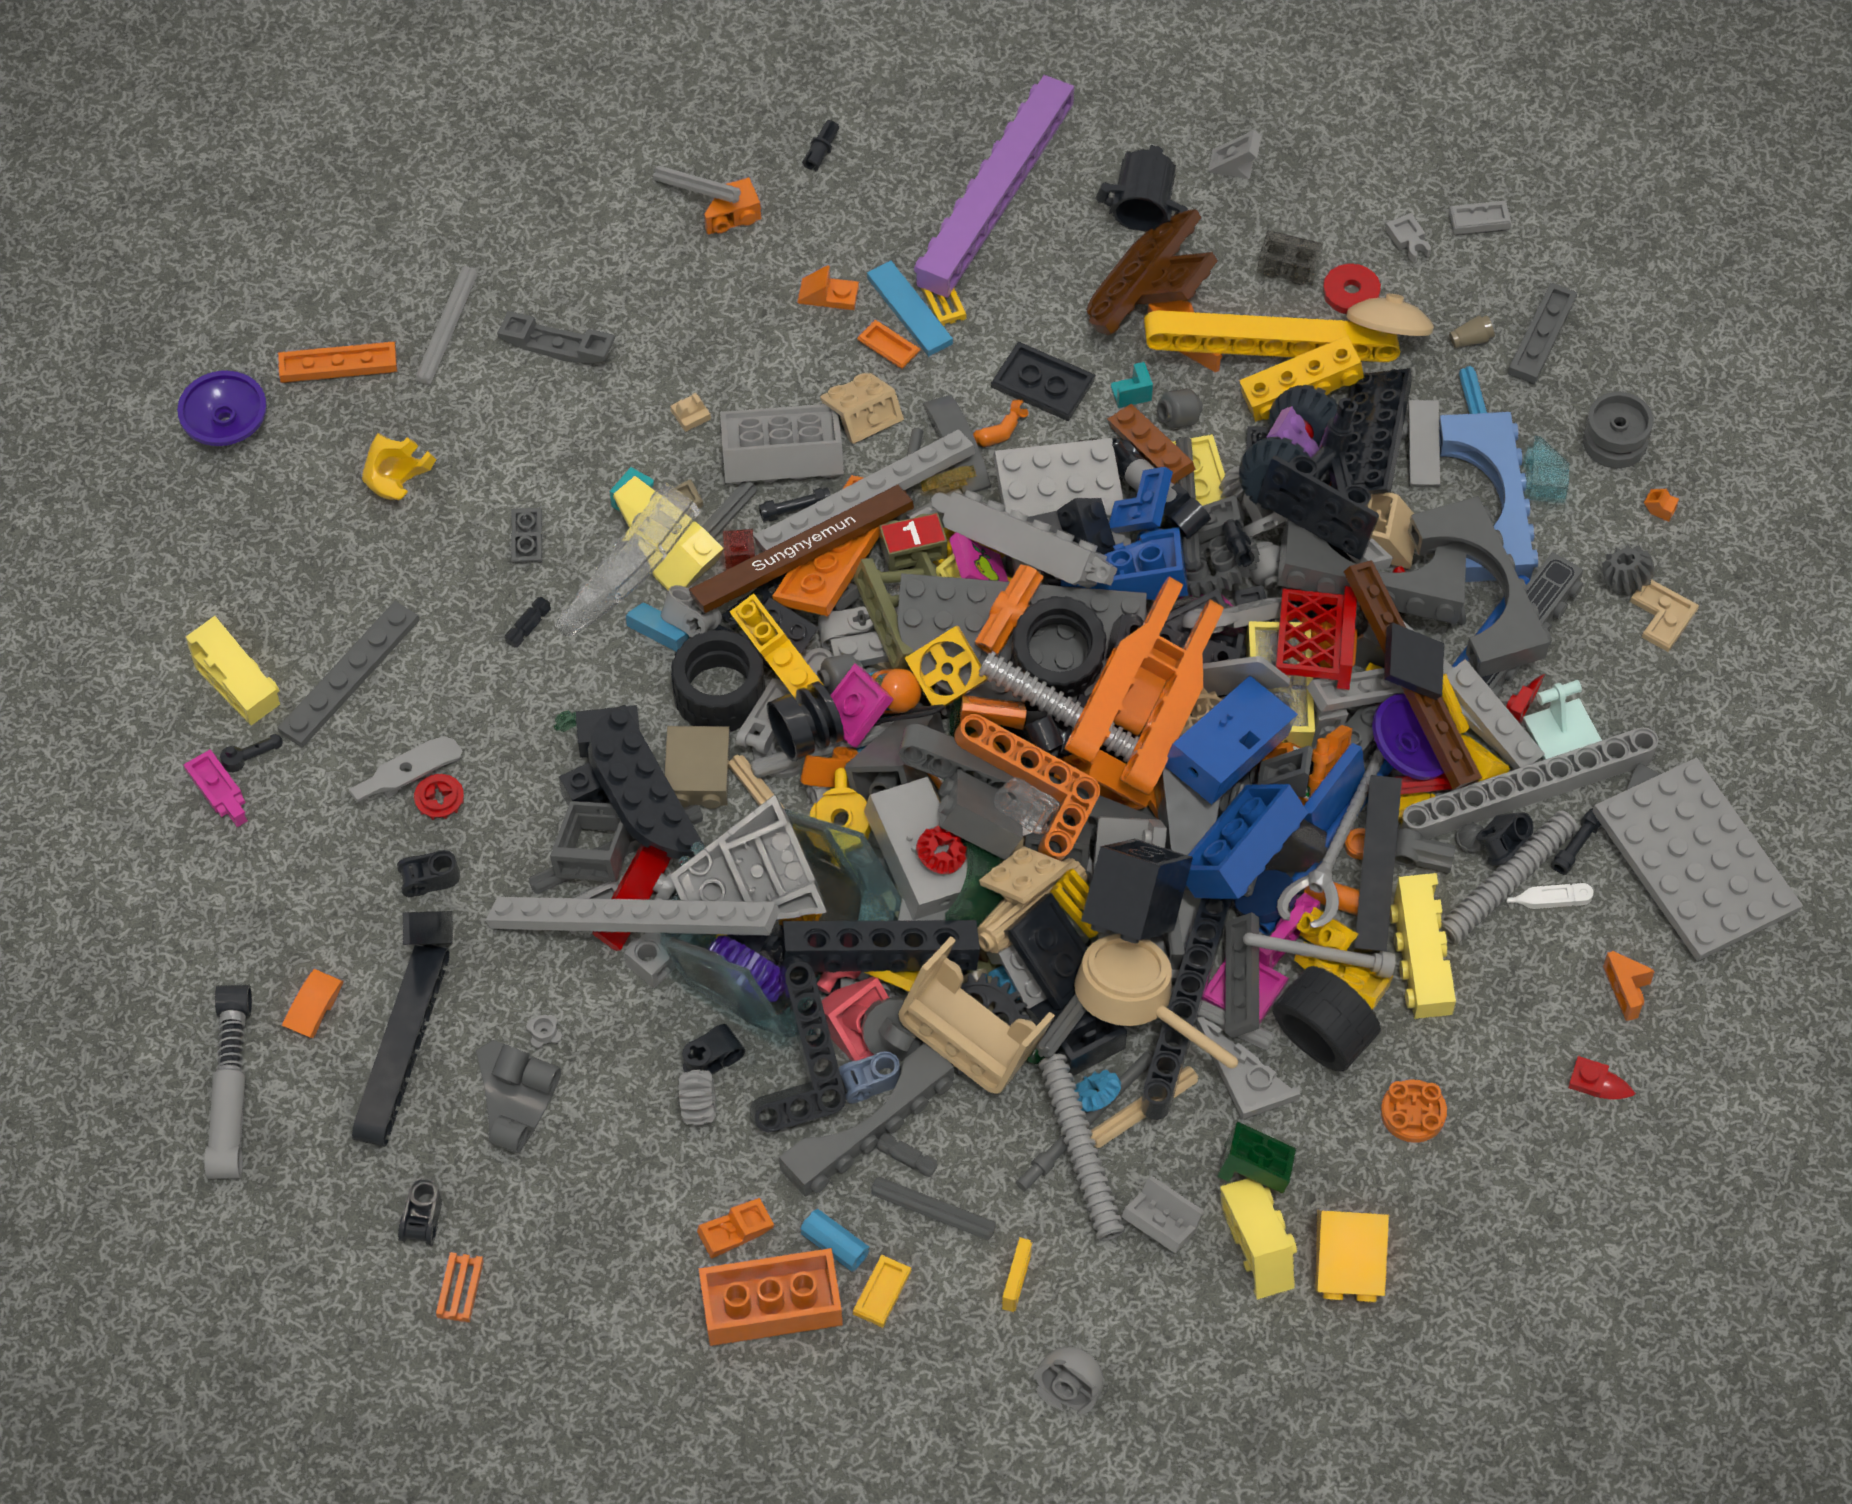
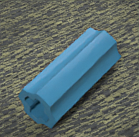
M819 1209L812 1211L800 1228L801 1234L819 1248H832L833 1258L852 1272L860 1266L870 1252L867 1244Z

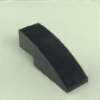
M452 911L402 912L403 945L453 943Z

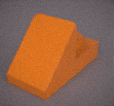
M827 265L802 278L798 304L855 310L859 282L830 278V265Z
M1614 951L1608 952L1603 968L1625 1020L1637 1019L1642 1006H1644V997L1639 987L1651 984L1654 970Z

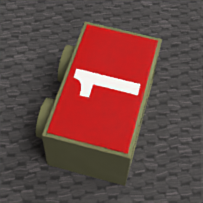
M938 512L920 514L914 518L901 521L893 520L884 525H879L880 544L889 571L915 566L921 552H927L931 562L947 558V539Z

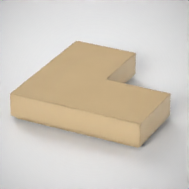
M1652 579L1651 585L1642 586L1641 592L1636 590L1630 600L1634 605L1655 615L1643 632L1642 638L1667 652L1672 648L1699 608L1698 604Z

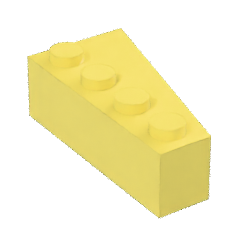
M1437 873L1399 877L1394 902L1390 908L1391 924L1396 923L1398 931L1394 933L1395 949L1397 952L1401 951L1403 961L1399 963L1400 975L1402 980L1407 979L1409 988L1405 989L1407 1008H1413L1415 1019L1453 1015L1456 1003L1450 960H1443V957L1447 956V939L1445 931L1439 932L1442 914L1441 900H1434L1435 889L1438 886Z

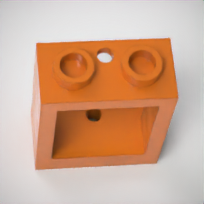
M1100 749L1094 758L1093 765L1074 754L1059 758L1093 777L1100 785V796L1136 810L1147 807L1152 793L1146 795L1120 780L1126 763ZM1055 773L1054 777L1061 780L1059 775Z

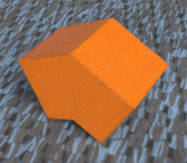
M1651 489L1644 504L1650 514L1669 522L1677 508L1679 499L1671 496L1667 489Z

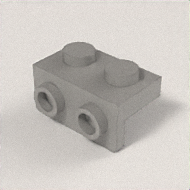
M1150 1176L1146 1180L1142 1192L1125 1207L1121 1217L1176 1254L1196 1233L1204 1211L1153 1176Z

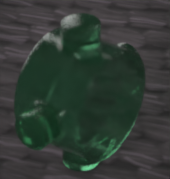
M566 710L558 714L555 718L556 724L553 726L556 731L560 729L562 732H565L575 727L576 712L571 713V711Z

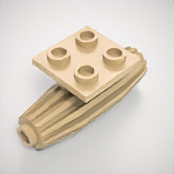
M1025 846L1016 850L1013 855L994 867L979 880L981 886L998 892L1005 898L977 928L979 946L984 951L995 952V954L1010 947L1012 943L1004 930L1042 896L1050 893L1049 891L1069 869L1074 868L1087 884L1088 875L1084 867L1073 858L1059 861ZM1063 887V888H1062L1063 891L1068 895V897H1069L1071 900H1073V898L1071 897V895H1070V894L1065 890V888Z

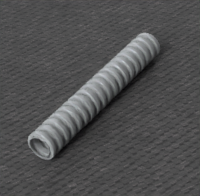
M992 651L988 654L978 671L980 672V677H983V675L987 676V681L991 682L993 680L997 682V687H1000V685L1004 686V691H1012L1014 697H1017V695L1021 696V701H1029L1031 707L1036 705L1039 707L1038 711H1046L1047 716L1053 715L1056 717L1055 721H1063V725L1065 727L1070 725L1073 727V731L1084 709L1080 706L1081 703L1079 701L1074 703L1072 702V697H1064L1062 691L1059 693L1055 692L1056 688L1053 686L1051 688L1047 687L1045 681L1042 683L1038 682V677H1030L1028 671L1023 673L1021 671L1022 668L1019 666L1017 668L1013 667L1011 661L1006 663L1004 657L998 658L995 656L996 652ZM1112 722L1108 730L1111 733L1102 745L1107 747V752L1112 750L1115 752L1114 756L1119 757L1120 755L1124 757L1123 761L1127 762L1139 737L1133 738L1131 732H1123V727L1116 728L1114 726L1115 723Z
M1557 811L1547 823H1544L1534 835H1531L1529 840L1516 851L1509 861L1497 867V870L1492 872L1490 877L1486 878L1483 883L1479 884L1477 889L1473 890L1464 899V902H1460L1457 908L1451 911V914L1446 915L1444 920L1441 921L1439 932L1445 931L1446 935L1452 939V941L1449 939L1447 941L1455 945L1459 944L1461 938H1465L1468 932L1473 931L1474 927L1479 925L1481 920L1485 919L1489 913L1493 912L1495 907L1500 905L1501 901L1507 898V895H1511L1514 889L1520 886V883H1523L1527 877L1531 876L1533 871L1537 870L1547 858L1552 856L1553 852H1556L1566 840H1569L1572 834L1578 831L1575 819L1565 811Z
M1054 1054L1051 1058L1041 1060L1038 1066L1040 1070H1044L1042 1077L1047 1079L1045 1086L1050 1089L1048 1095L1050 1098H1053L1051 1104L1053 1107H1056L1054 1113L1059 1117L1057 1122L1059 1126H1062L1061 1134L1066 1135L1064 1143L1069 1145L1067 1152L1072 1154L1070 1160L1075 1164L1073 1167L1074 1172L1079 1174L1076 1178L1078 1182L1082 1183L1080 1190L1085 1192L1083 1199L1088 1202L1086 1208L1092 1212L1089 1217L1092 1221H1095L1092 1226L1094 1230H1098L1096 1238L1103 1241L1120 1236L1124 1232L1125 1227L1120 1224L1121 1216L1116 1214L1118 1207L1113 1205L1115 1198L1110 1196L1112 1189L1110 1186H1107L1108 1178L1103 1176L1105 1169L1100 1167L1102 1160L1097 1158L1099 1151L1097 1148H1094L1096 1142L1090 1138L1093 1134L1090 1129H1087L1089 1122L1084 1120L1086 1113L1081 1110L1083 1104L1081 1101H1078L1080 1095L1078 1092H1075L1076 1084L1071 1082L1074 1078L1071 1073H1068L1070 1066L1065 1064L1067 1057L1063 1054ZM1114 1234V1236L1105 1238L1106 1235Z

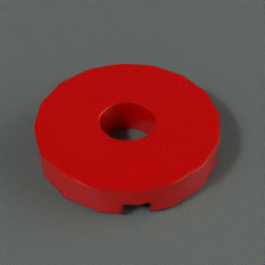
M1343 264L1330 270L1325 277L1323 287L1324 298L1332 309L1342 314H1347L1348 309L1354 304L1370 298H1379L1381 284L1378 276L1371 269L1359 264ZM1353 285L1356 286L1359 289V291L1356 293H1349L1344 288L1346 286Z

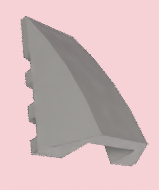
M776 794L670 874L680 900L776 902L780 910L777 920L827 913L816 878L790 819Z

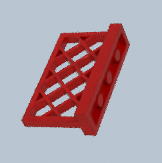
M1345 586L1344 595L1292 589L1282 590L1276 659L1277 669L1285 675L1337 680V689H1350L1357 598L1351 587ZM1288 600L1301 601L1303 605L1296 608ZM1331 604L1337 606L1327 611L1320 605ZM1313 610L1318 616L1311 619L1304 613ZM1296 618L1302 624L1294 627L1288 621ZM1327 621L1334 627L1325 630L1319 624ZM1311 629L1317 635L1309 638L1303 633ZM1295 638L1301 643L1293 647L1287 641ZM1326 641L1332 647L1324 650L1318 644ZM1310 649L1316 655L1307 658L1301 652ZM1293 657L1300 663L1286 664L1283 661ZM1324 660L1333 668L1319 667L1316 664Z

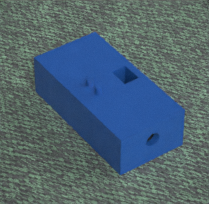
M1249 676L1172 744L1165 767L1212 805L1289 735L1298 714L1253 677Z

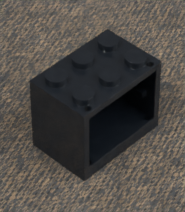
M1136 838L1100 846L1081 921L1092 924L1091 929L1097 932L1110 933V931L1119 933L1121 934L1120 939L1131 943L1150 940L1151 937L1162 936L1164 933L1174 931L1193 857Z

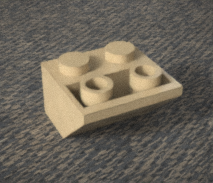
M1371 494L1368 508L1379 514L1371 538L1393 557L1392 565L1410 569L1415 546L1408 533L1411 515L1414 513L1398 494Z

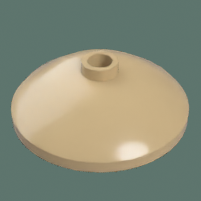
M1388 293L1386 298H1370L1354 304L1348 309L1346 316L1350 321L1358 325L1399 335L1426 336L1432 334L1434 328L1431 320L1418 307L1403 301V296Z

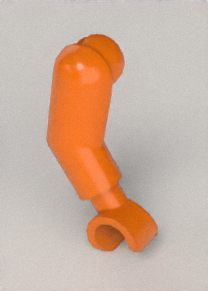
M1023 400L1012 401L1011 412L1004 417L999 425L976 430L973 436L977 445L988 447L1008 440L1018 424V418L1027 417L1029 414L1027 409H1020Z

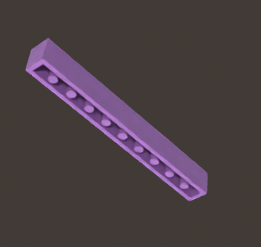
M1043 75L1040 82L1032 86L1026 103L1022 102L1020 104L1016 118L1013 122L1010 121L1007 124L1001 141L997 140L995 142L991 156L988 160H983L979 174L975 179L972 178L969 181L966 193L963 198H958L952 215L950 218L946 217L944 219L940 233L937 237H933L930 240L924 257L918 258L914 268V272L917 273L918 287L948 298L1073 106V85Z

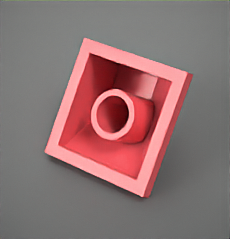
M876 977L837 989L822 1000L831 1039L852 1061H858L874 1055L867 1048L862 1037L861 1022L865 1011L875 1001L889 998Z

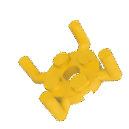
M838 768L835 771V788L822 794L823 797L817 804L814 803L809 816L792 817L790 822L794 831L801 837L808 836L811 829L816 839L824 847L834 850L836 869L844 877L850 879L855 876L856 871L848 863V850L866 843L871 827L864 813L867 800L850 788L846 770ZM840 812H847L849 815L847 823L841 827L835 826V816Z

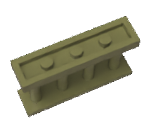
M921 552L914 569L887 572L878 570L873 558L861 559L853 577L892 669L907 670L908 663L905 657L912 654L913 649L902 642L898 630V615L895 607L899 605V595L891 596L884 584L901 582V573L937 576L936 566L931 563L927 552Z

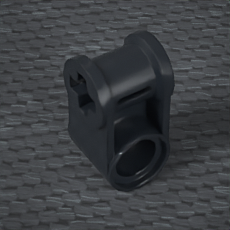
M1526 812L1499 814L1477 834L1476 839L1478 843L1483 844L1489 855L1488 862L1491 866L1501 865L1509 861L1515 855V852L1531 837L1534 829L1532 818Z
M438 850L420 856L406 857L397 863V870L402 874L403 879L402 894L406 897L425 895L428 892L451 888L460 880V870L453 853L447 850ZM449 867L447 871L439 872L442 868Z
M720 1024L684 1046L682 1050V1058L684 1060L683 1071L684 1073L691 1072V1070L702 1071L701 1067H703L704 1071H709L713 1075L719 1070L738 1062L746 1050L727 1024Z
M421 1178L410 1186L405 1209L399 1223V1241L405 1242L406 1239L424 1241L427 1246H433L442 1207V1199L434 1181ZM424 1194L433 1195L432 1199L428 1202L418 1201Z

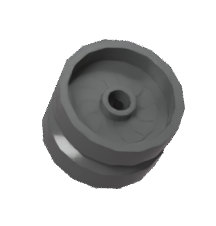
M1611 392L1597 398L1590 407L1584 430L1583 444L1587 454L1595 462L1605 467L1616 469L1630 467L1639 462L1646 453L1654 418L1651 408L1644 400L1631 393Z

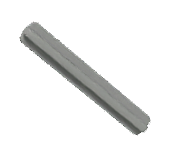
M657 166L654 169L653 178L656 181L732 203L739 201L741 194L739 188L662 166Z

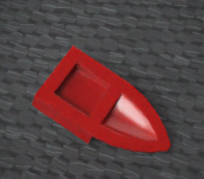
M1545 674L1536 677L1527 686H1522L1517 696L1511 695L1506 708L1520 724L1531 706Z
M1580 1056L1577 1057L1568 1086L1569 1089L1604 1099H1624L1635 1095V1092L1626 1081L1608 1071L1609 1065Z

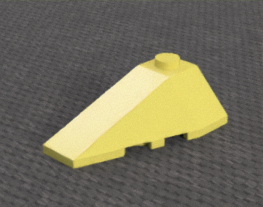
M636 476L614 493L613 497L628 526L632 528L639 542L638 546L641 552L645 554L649 561L654 577L667 590L674 585L688 588L719 560L724 548L703 527Z

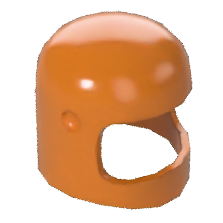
M884 669L875 672L871 676L875 680L879 675L888 673L884 677L881 687L893 698V701L887 707L890 710H885L883 714L904 713L919 703L922 688L915 675L909 670Z

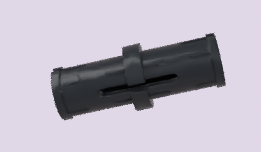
M1229 519L1222 527L1223 533L1228 540L1226 541V546L1233 553L1238 566L1241 567V564H1243V567L1250 566L1255 558L1249 546L1251 545L1250 538L1246 532H1243L1239 520L1236 519L1234 523V519Z

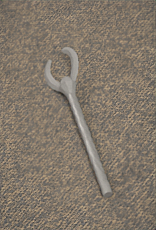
M1378 747L1368 764L1367 770L1363 775L1364 777H1362L1356 789L1357 791L1354 793L1346 810L1347 812H1345L1333 841H1331L1326 851L1323 862L1311 871L1309 875L1296 880L1281 893L1277 908L1279 915L1284 920H1290L1288 906L1291 899L1307 886L1316 893L1324 891L1326 898L1324 913L1319 919L1312 921L1310 927L1323 926L1335 917L1339 906V896L1333 883L1332 868L1369 793L1370 776H1377L1381 768L1380 766H1382L1385 760Z

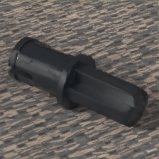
M830 119L827 120L818 136L812 138L811 147L802 161L805 168L810 170L814 168V171L819 170L824 157L832 150L831 143L840 129L838 123Z

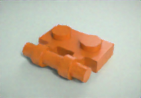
M1340 725L1331 733H1328L1325 738L1317 739V745L1313 749L1311 760L1314 762L1313 772L1308 778V787H1310L1309 797L1312 796L1349 747L1353 728Z

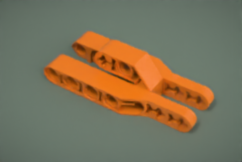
M1170 576L1162 585L1142 627L1121 640L1119 645L1112 650L1065 745V750L1093 765L1098 750L1111 733L1108 730L1112 722L1135 736H1138L1142 731L1120 780L1146 795H1149L1155 787L1169 759L1167 756L1171 746L1179 738L1203 689L1202 653L1224 609L1222 605L1209 599L1202 609L1183 649L1162 638L1159 634L1183 586L1182 583Z

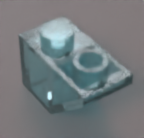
M1535 436L1533 446L1527 447L1525 465H1531L1530 471L1525 473L1526 489H1529V500L1565 504L1569 487V462L1541 436Z

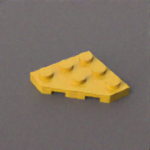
M1295 955L1294 961L1304 969L1317 966L1337 975V977L1355 989L1366 1000L1371 1009L1375 1008L1386 993L1394 976L1392 975L1391 978L1376 976L1375 972H1371L1370 968L1302 955Z

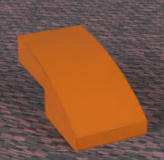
M313 969L294 999L282 1026L307 1037L314 1038L326 1010H331L344 981Z
M757 1198L730 1208L729 1214L700 1224L697 1233L712 1259L763 1235L774 1227V1223L761 1199Z

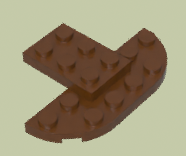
M1197 209L1178 213L1171 217L1170 222L1158 226L1155 230L1151 228L1124 254L1093 294L1087 306L1086 312L1089 315V322L1097 332L1105 335H1111L1116 332L1120 327V322L1135 308L1136 304L1146 305L1148 303L1187 301L1195 295L1196 289L1201 282L1211 274V269L1218 262L1213 252L1173 255L1180 250V245L1186 237L1194 232L1195 226L1202 218Z

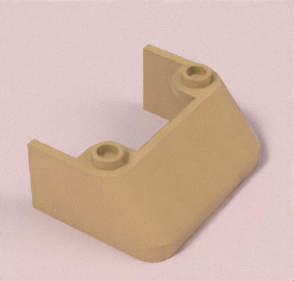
M950 937L922 966L899 1011V1019L906 1029L981 1087L997 1094L1008 1085L1036 1048V1045L1044 1036L1053 1020L1054 1015L1049 1012L1037 1026L1032 1021L1017 1019L1009 1026L960 988L964 980L961 968L947 958L956 941L953 937Z

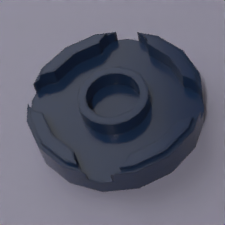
M1278 870L1263 871L1257 877L1251 896L1246 897L1243 895L1239 899H1234L1238 914L1243 916L1252 912L1259 917V923H1268L1281 918L1277 908L1278 899L1281 893L1293 883V879L1287 873ZM1298 894L1291 899L1288 906L1290 909L1294 906Z

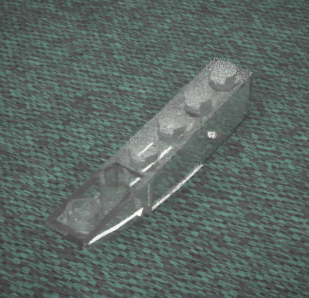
M666 482L652 494L646 508L642 513L635 516L629 530L615 542L609 556L598 564L592 578L578 590L572 604L559 615L555 627L566 638L573 637L621 603L646 580L666 558L701 512L693 500Z

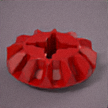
M447 774L428 776L415 789V806H417L421 815L425 814L432 820L435 817L447 819L448 815L453 812L457 813L460 805L464 804L463 787L456 778ZM435 789H438L442 796H445L442 805L437 800H433L436 794Z
M939 825L933 829H926L918 838L916 845L917 855L923 865L935 873H954L961 868L966 860L965 852L967 847L963 846L961 837L954 835L948 830L941 829ZM939 845L949 846L947 852L934 853Z

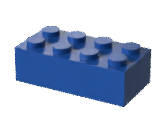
M1246 785L1188 854V856L1193 857L1186 885L1195 898L1239 899L1247 892L1248 886L1265 870L1266 864L1282 849L1283 843L1300 827L1301 821L1308 814V811L1291 785Z

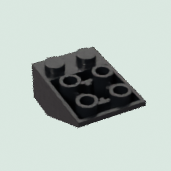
M1045 999L1031 1008H1025V1010L1031 1016L1036 1026L1051 1012L1054 1018L1048 1027L1049 1029L1065 1006L1062 1009L1054 1010L1048 999ZM1086 1011L1055 1054L1066 1055L1067 1061L1065 1064L1070 1066L1068 1073L1075 1076L1126 1049L1127 1030L1122 1025L1105 1022Z

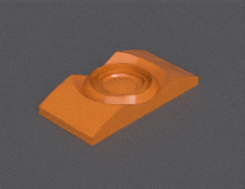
M963 695L960 722L970 714H977L997 725L1023 730L1027 710L1022 702Z

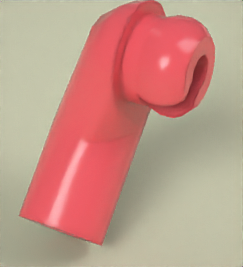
M861 971L823 972L817 982L818 990L830 994L838 978L856 979L861 974Z

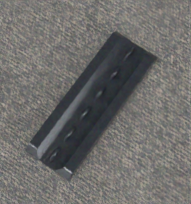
M1410 368L1363 373L1364 378L1351 385L1349 394L1351 402L1348 408H1351L1353 401H1356L1358 408L1352 420L1354 431L1348 445V450L1345 453V460L1351 484L1364 487L1370 494L1391 493L1412 384Z

